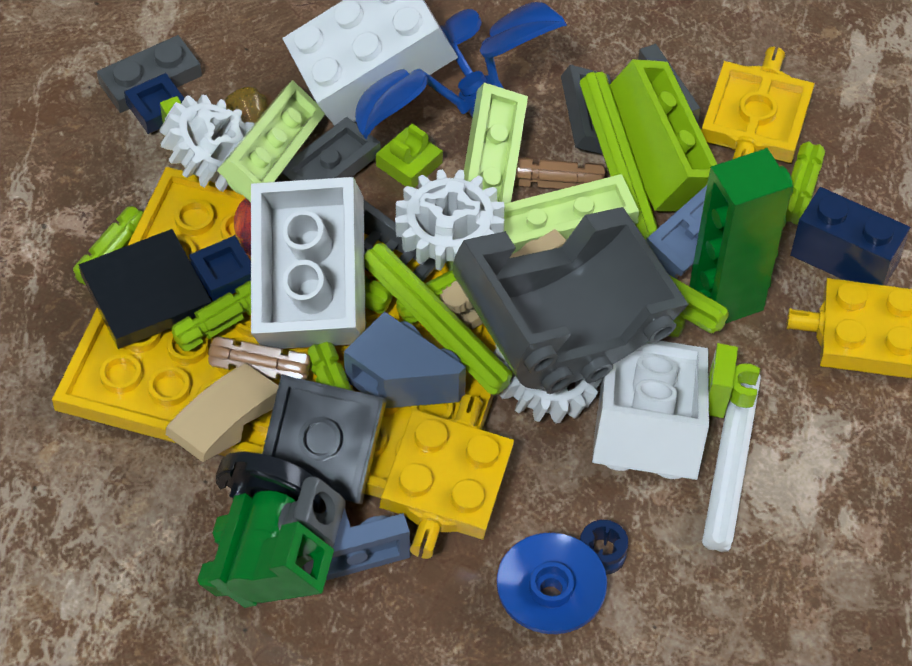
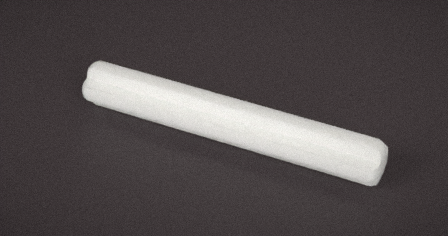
M760 374L756 386L741 383L743 387L757 389V396L753 407L742 408L734 405L730 400L727 405L702 540L705 548L709 550L726 552L731 548V543L733 542L761 379Z

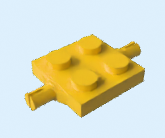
M769 47L766 50L762 66H743L727 61L723 63L701 131L706 142L734 149L735 152L732 159L768 148L774 159L788 163L793 161L815 83L792 78L780 71L785 58V52L779 47L775 60H773L775 47Z
M827 278L823 294V304L819 312L789 308L786 329L816 332V337L821 346L820 366L912 378V289Z
M466 394L461 397V403L455 420L441 418L412 409L383 490L379 508L398 514L404 513V516L419 525L413 543L410 546V552L417 557L419 556L424 539L427 540L422 558L429 559L433 556L439 532H459L478 539H484L514 440L481 430L475 426L480 409L483 406V401L477 396L474 398L469 413L467 411L472 395Z

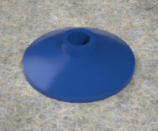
M540 533L519 541L505 554L497 573V592L505 611L523 627L543 634L568 633L589 623L601 609L607 591L606 571L598 555L581 540L561 533ZM546 587H555L561 594L548 596L541 591Z

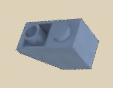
M385 311L344 351V367L349 383L362 393L387 399L385 408L459 402L461 397L465 395L466 366L463 365L457 355L448 349H439L423 338L412 324L406 321L399 322Z

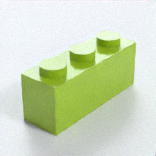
M632 59L612 81L610 87L649 201L655 211H678L707 185L710 167L717 165V162L669 63Z

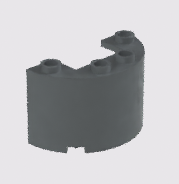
M624 207L586 214L564 245L559 248L510 258L516 247L506 231L463 240L453 262V274L456 281L518 381L527 388L545 389L547 394L559 392L570 383L585 379L586 383H593L602 379L613 369L614 363L633 353L648 341L654 343L671 334L676 328L673 320L689 305Z

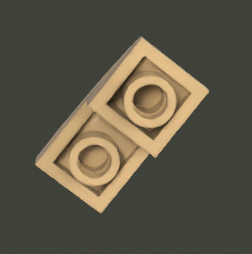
M245 363L218 379L194 398L167 425L165 435L204 462L241 442L243 425L273 410L278 385Z

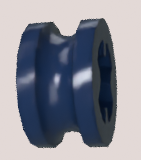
M611 520L593 521L583 529L580 540L592 550L594 549V542L597 540H604V546L607 545L608 541L613 543L612 554L603 555V549L596 553L604 566L606 575L615 573L622 568L626 561L628 550L626 531L619 524Z

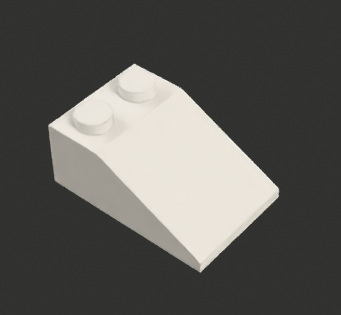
M648 341L633 353L614 363L613 369L601 381L592 463L602 464L618 471L633 469L657 473L668 479L689 478L697 480L709 428L708 348L666 341L654 343Z

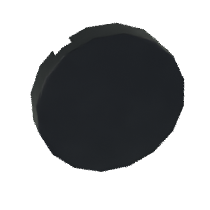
M236 452L229 453L221 459L216 473V484L220 490L226 488V486L231 488L229 496L233 499L234 496L245 493L253 498L254 494L260 491H276L298 501L304 480L314 476L304 469L279 458L259 453ZM317 494L313 499L312 505L313 511L318 513L322 498Z

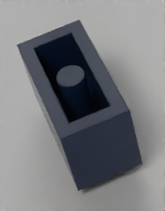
M819 187L799 219L790 256L842 280L886 286L900 263L911 227L823 187Z

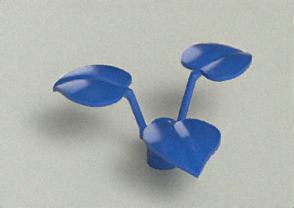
M542 2L525 4L502 17L491 27V37L486 38L480 48V53L485 58L488 75H484L482 71H472L457 46L473 37L479 31L481 18L473 9H465L454 14L440 27L457 54L458 58L455 60L465 75L458 84L460 89L459 96L422 69H416L410 74L405 69L397 70L374 83L360 97L355 112L359 131L367 139L371 131L381 121L414 100L422 93L426 85L455 104L461 114L469 112L473 118L477 89L483 83L504 89L498 79L494 57L549 31L567 26L565 20Z

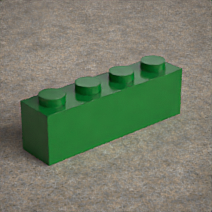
M768 148L710 167L689 287L726 307L729 315L725 324L763 311L768 289L771 287V276L775 259L778 257L782 229L786 224V212L790 196L793 194V182L788 170L784 166L778 165Z

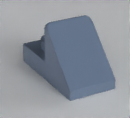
M344 508L326 581L410 558V531L404 513L391 517L383 515L374 516L362 522L361 525L350 527ZM314 561L307 562L302 566V569L310 574Z

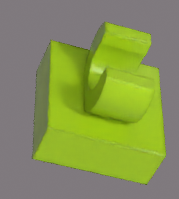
M411 124L376 153V166L405 187L415 188L418 185L419 176H429L443 163V151L428 141L427 133Z
M717 343L708 375L709 416L724 418L729 400L734 405L742 408H750L754 405L757 389L743 387L741 383L756 386L760 368L747 363L736 366L738 351L736 346Z

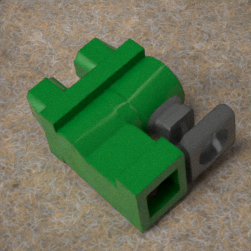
M308 477L304 480L298 501L276 491H260L254 494L253 498L246 493L234 496L229 514L219 516L216 519L212 534L215 543L219 545L214 560L202 564L197 579L199 585L216 597L229 596L244 608L256 606L257 603L322 594L346 504L344 498L316 477ZM316 494L324 500L327 512L316 513L313 511V499ZM313 560V568L311 573L308 574L301 567Z

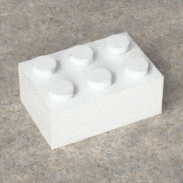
M342 0L282 38L316 103L334 126L346 117L355 122V112L360 97L370 86L383 77L400 69H405L409 74L416 69H422L431 75L458 58L425 0Z
M354 177L251 184V334L260 345L280 349L310 347L313 344L330 342L334 346L351 345L366 330L364 197Z

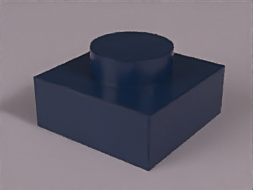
M166 73L124 91L127 106L147 134L159 130L163 124L160 102L178 96L181 103L184 100V97Z
M235 235L189 254L190 263L212 302L229 292L232 294L236 293L235 289L251 280V260Z

